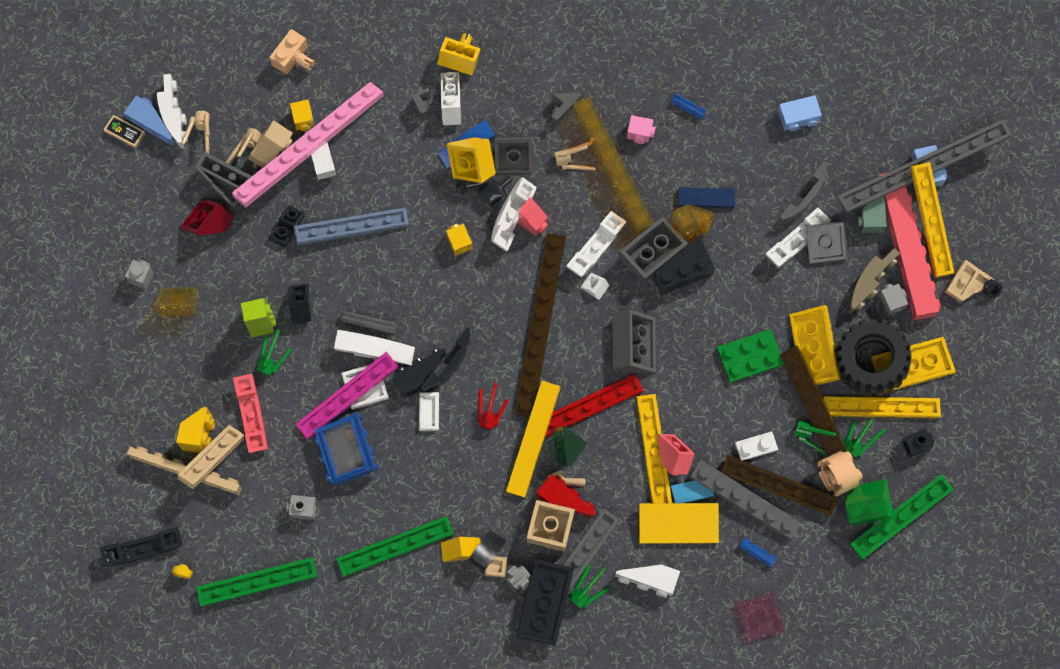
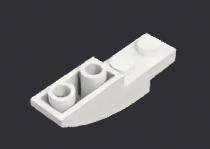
M171 74L163 75L164 92H157L160 113L173 140L181 149H184L185 147L181 142L186 133L183 125H187L186 114H183L181 109L178 108V99L174 96V92L178 90L177 81L173 80Z

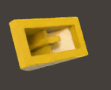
M457 537L441 542L443 562L469 559L480 544V538Z

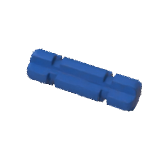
M679 94L673 96L672 104L679 105L681 109L692 115L693 113L696 114L695 116L699 119L704 117L706 109L697 107V104L686 98L683 99V96Z
M747 538L742 540L739 546L745 552L746 550L749 551L748 554L761 562L762 560L765 561L764 564L767 566H773L777 559L774 555H768L766 550L755 543L751 544L752 541Z

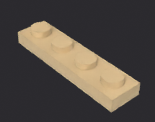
M228 425L178 474V479L194 489L244 440V434Z

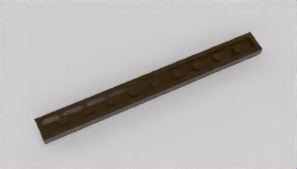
M547 233L514 415L530 417L538 394L566 236Z

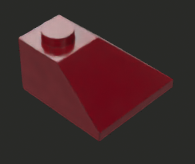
M201 199L179 228L196 235L222 233L230 227L234 217L219 203Z

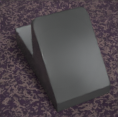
M579 92L554 93L553 101L560 107L557 106L552 111L551 123L557 127L581 102L582 95Z

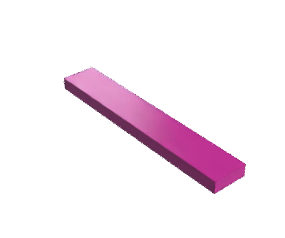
M385 352L295 425L307 440L315 435L314 429L328 425L397 370L399 366Z

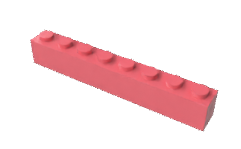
M903 187L884 196L885 212L894 248L900 253L897 259L913 320L936 317L941 308L940 302L935 297L936 287L934 281H931L930 278L931 268L925 260L926 249L921 245L920 239L922 235L920 229L916 226V212L912 211V197L910 193L908 194L907 188Z

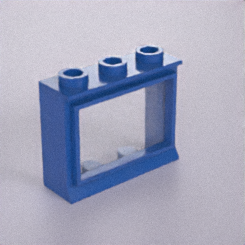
M357 412L314 429L316 434L314 440L317 446H320L322 452L320 453V458L327 468L326 477L331 484L336 486L380 470L379 465L374 463L372 457L374 450L368 445L366 439L368 432L362 427L360 421L364 419L363 415Z

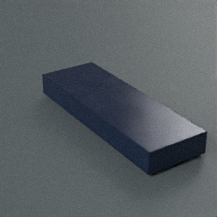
M678 187V207L734 208L735 189Z

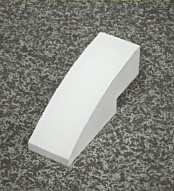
M326 142L311 155L318 180L336 175L328 143Z

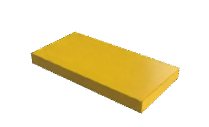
M823 305L789 314L794 344L799 346L816 384L821 385L841 380L828 307Z
M944 337L910 346L911 365L908 376L902 381V385L899 388L895 387L893 390L956 373ZM890 351L870 357L875 373L882 372L891 365L892 354Z
M639 503V543H719L718 503Z

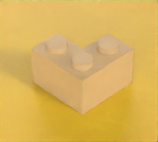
M273 120L265 129L247 159L261 168L265 167L277 157L280 151L283 152L292 142L290 138L292 132Z

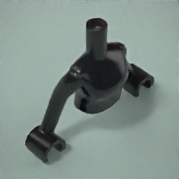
M508 175L500 182L491 178L483 183H464L463 181H458L455 187L458 188L460 185H464V189L460 191L461 194H464L467 189L486 185L478 193L490 207L497 202L491 218L486 221V224H489L491 221L496 222L499 211L507 199L504 188L513 180Z

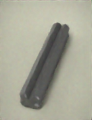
M346 311L342 312L340 318L341 322L388 333H395L397 327L395 322Z

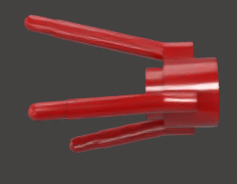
M496 382L493 384L488 409L484 413L483 390L479 389L477 422H479V427L493 430L494 426H498L499 419L509 402L508 399L504 401L495 418V414L491 411L496 394Z

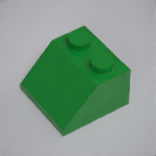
M887 479L861 484L848 491L846 509L849 524L859 526L894 518Z

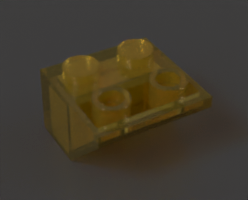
M687 204L671 212L669 223L688 243L695 238L694 236L700 233L705 235L711 231L715 214L712 211Z

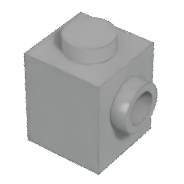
M132 260L125 278L130 284L146 290L154 272L149 263L143 260L139 262Z
M899 284L884 286L878 295L887 315L902 311L908 305L906 300L907 294L903 288L901 289Z
M291 495V501H287L286 512H289L291 518L314 520L317 500L315 497Z

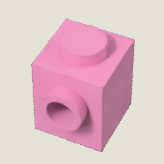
M631 115L627 139L634 140L638 144L649 143L650 137H654L656 128L652 126L653 119Z

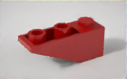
M551 474L535 494L543 502L575 509L574 514L593 518L597 513L594 510L593 504L589 501L584 502L579 498L580 494L575 489L566 487L564 485L565 481L558 475L554 476Z

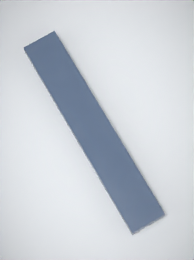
M405 207L294 226L297 246L409 227Z

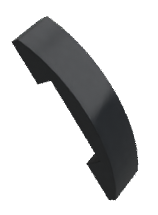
M468 327L456 341V347L459 349L439 376L433 372L420 387L421 392H430L438 388L457 371L468 351L471 335Z
M175 527L160 531L159 534L122 544L118 542L100 547L104 567H110L163 554L180 548L183 545L179 529Z

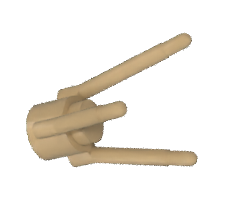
M197 111L195 117H190V124L181 142L182 145L185 144L193 125H195L198 130H204L205 152H210V114L208 112Z
M249 128L226 160V163L229 164L236 154L238 157H241L247 146L254 148L262 134L256 129Z
M595 141L555 152L557 167L562 166L563 170L595 171V167L568 165V163L572 162L570 154L586 150L587 146L594 144Z

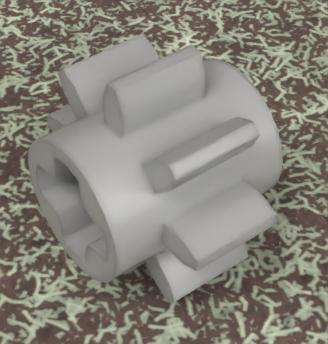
M514 565L507 571L509 573L507 581L514 589L517 590L520 587L524 590L529 586L530 582L528 579L531 575L522 565L519 568H516Z

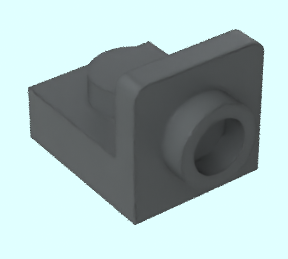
M428 88L424 90L419 89L411 97L420 119L423 120L428 118V111L430 110L426 99L430 98V91Z

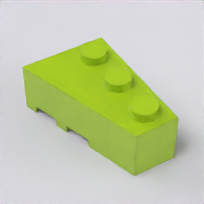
M268 298L241 303L244 322L251 337L274 333L273 327L277 325L273 311L268 303Z

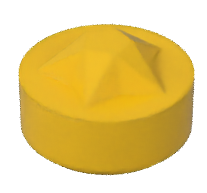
M181 564L173 566L171 573L181 578L190 579L193 571L189 570L187 565Z

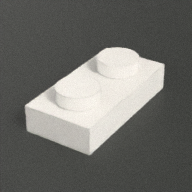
M772 432L735 442L739 458L742 461L778 451Z

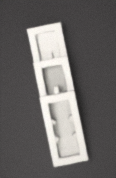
M338 330L334 349L336 351L354 353L355 356L373 358L374 360L387 352L396 364L410 366L412 365L415 347L378 337Z

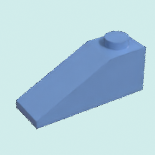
M136 95L124 112L126 119L173 146L175 142L152 106V102L145 97L140 98Z

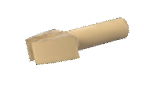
M562 471L552 474L561 477L565 481V486H585L586 483L584 478H564L561 475Z

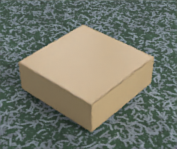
M495 556L486 568L485 576L505 578L507 558Z

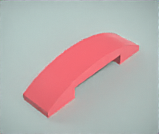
M253 374L235 377L233 380L241 410L248 453L267 450L266 433Z

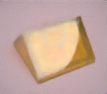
M198 287L160 288L154 305L155 311L159 317L198 315Z

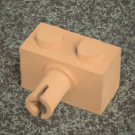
M292 29L270 56L272 66L286 75L296 63L310 71L315 61L303 54L308 48L306 38Z

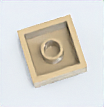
M536 500L527 535V543L565 552L575 509Z

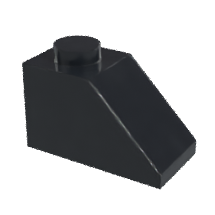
M309 284L290 286L289 307L292 323L305 324L311 322Z

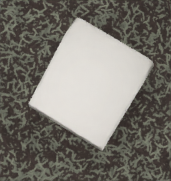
M590 273L580 288L599 300L609 287V284L605 278Z

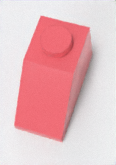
M529 197L518 211V224L537 236L539 233L543 234L547 229L548 216Z
M659 434L658 443L662 465L672 475L688 474L695 454L674 434Z

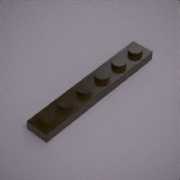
M796 345L784 351L780 356L813 427L836 433L835 437L817 433L827 457L839 451H846L847 448L799 346Z
M727 455L721 473L728 477L828 516H832L838 498L729 455Z

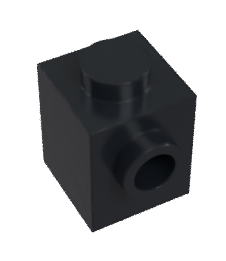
M926 428L905 436L901 440L909 458L927 452L934 446L933 436L930 432H927Z

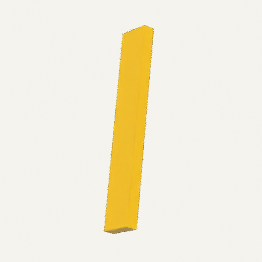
M929 162L911 166L910 169L934 277L954 274L931 164Z
M545 381L541 382L506 490L508 493L526 498L561 389L558 385Z
M656 394L636 396L652 503H672L667 469L662 465L658 435L662 433Z
M823 397L833 417H941L940 398Z

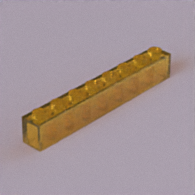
M590 96L572 103V112L634 236L637 238L654 222Z

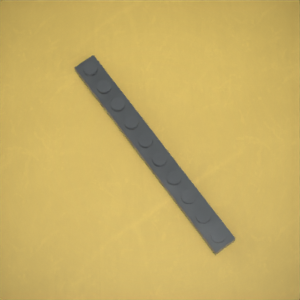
M1000 120L837 196V200L845 214L914 183L910 169L911 166L930 162L932 173L934 174L1011 138L1012 134L1004 120Z

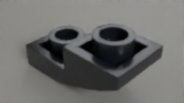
M288 205L279 217V223L269 235V240L286 248L295 233L294 226L301 224L305 213Z
M490 530L468 560L485 571L506 540Z

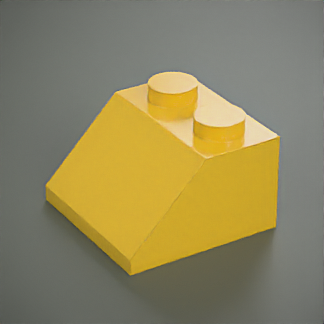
M474 137L446 144L453 178L483 183L496 174L489 139Z

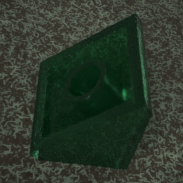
M566 426L552 429L557 466H572L588 443Z

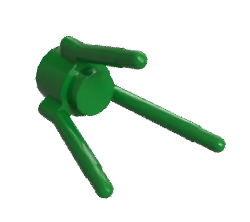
M276 330L266 357L264 355L269 335H265L260 358L256 365L258 366L257 371L271 376L272 372L276 374L279 366L292 351L288 349L276 365H274L275 361L270 357L280 330Z
M873 419L868 421L858 438H853L852 440L851 437L856 420H853L844 444L847 448L846 451L854 459L857 456L861 457L864 451L886 432V429H882L862 447L863 444L860 441L868 431Z
M799 421L795 436L799 437L798 441L806 443L827 456L825 450L807 440L806 437L810 438L812 432L834 437L836 433L814 428L812 423L806 421Z
M588 565L584 570L576 587L570 593L572 596L569 598L579 609H582L584 606L587 608L593 601L609 591V587H606L588 599L590 595L587 592L605 572V568H602L584 590L582 588L579 590L591 565Z

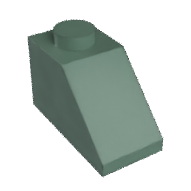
M884 197L867 204L862 209L860 216H857V226L861 227V233L885 231L887 225Z

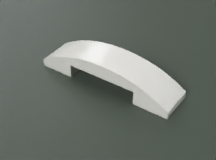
M523 177L516 183L504 202L492 232L491 242L504 251H508L515 236L513 230L518 222V211L529 197H533L537 188Z
M817 208L805 218L802 224L781 242L772 247L765 255L778 268L781 267L807 245L805 225L830 223L831 219Z
M610 211L600 224L598 230L581 251L575 254L566 267L582 278L614 241L626 224V221Z

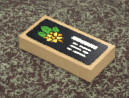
M115 115L111 117L104 128L105 133L135 149L146 134L145 131Z

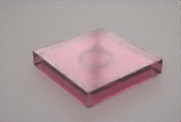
M774 592L735 603L747 642L785 631Z

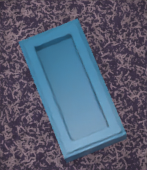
M695 480L670 487L674 503H690L714 496L712 491Z

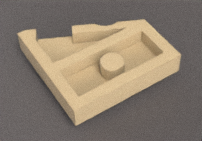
M964 260L944 292L957 301L962 302L981 291L984 284L993 278L967 260Z

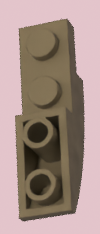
M895 248L882 261L875 256L864 269L851 296L849 304L850 314L855 310L859 312L866 305L864 301L867 298L871 300L879 292L877 288L880 285L879 281L886 274L884 271L888 267L892 269L898 263L897 257L900 253Z

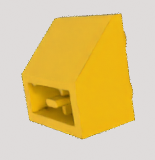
M201 408L180 423L176 443L182 451L200 453L211 443L209 434L210 430H214L215 419H213L208 408Z

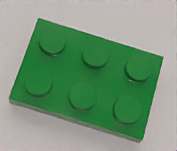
M771 329L717 347L729 383L784 366Z

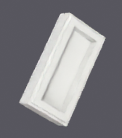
M420 392L419 431H439V392Z

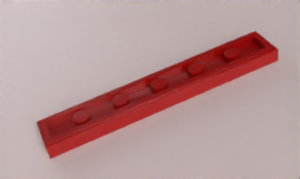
M633 374L554 411L545 438L642 393L644 390L636 375Z

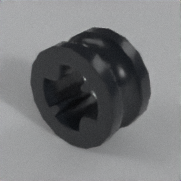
M994 279L988 280L983 286V293L990 298L998 297L1002 291V285Z

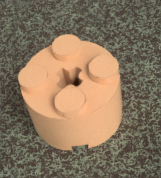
M839 451L818 462V467L821 466L822 470L819 472V476L829 492L833 491L835 493L833 496L837 497L858 487L862 474L859 469H856L853 464V457L848 451Z

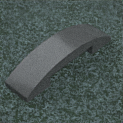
M823 162L813 174L811 182L815 185L800 205L796 207L791 203L778 221L780 225L796 219L813 203L824 182L827 163Z

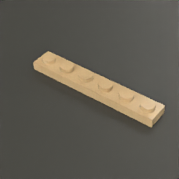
M137 446L136 449L129 447L127 455L132 459L179 474L186 467L183 465L184 462L180 460L165 459L166 456L157 452L154 455L147 453L148 450ZM212 471L201 481L239 495L242 489L237 480L232 478L222 479L219 474Z

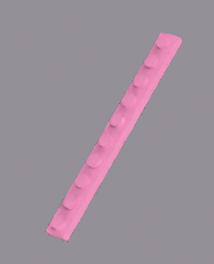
M369 82L232 192L233 197L244 207L249 206L383 97V91Z

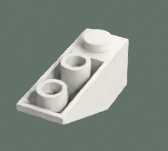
M459 72L441 73L443 125L461 124Z
M664 565L619 570L616 572L615 577H618V581L621 583L629 584L632 582L637 584V588L648 591V589L656 591V595L667 598V596H672L680 571Z

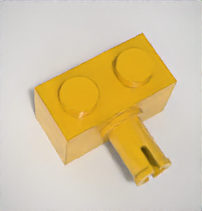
M462 34L460 41L445 37L440 49L438 65L472 76L480 54V48L470 45L473 40L472 36L468 34L467 39H465L467 34Z

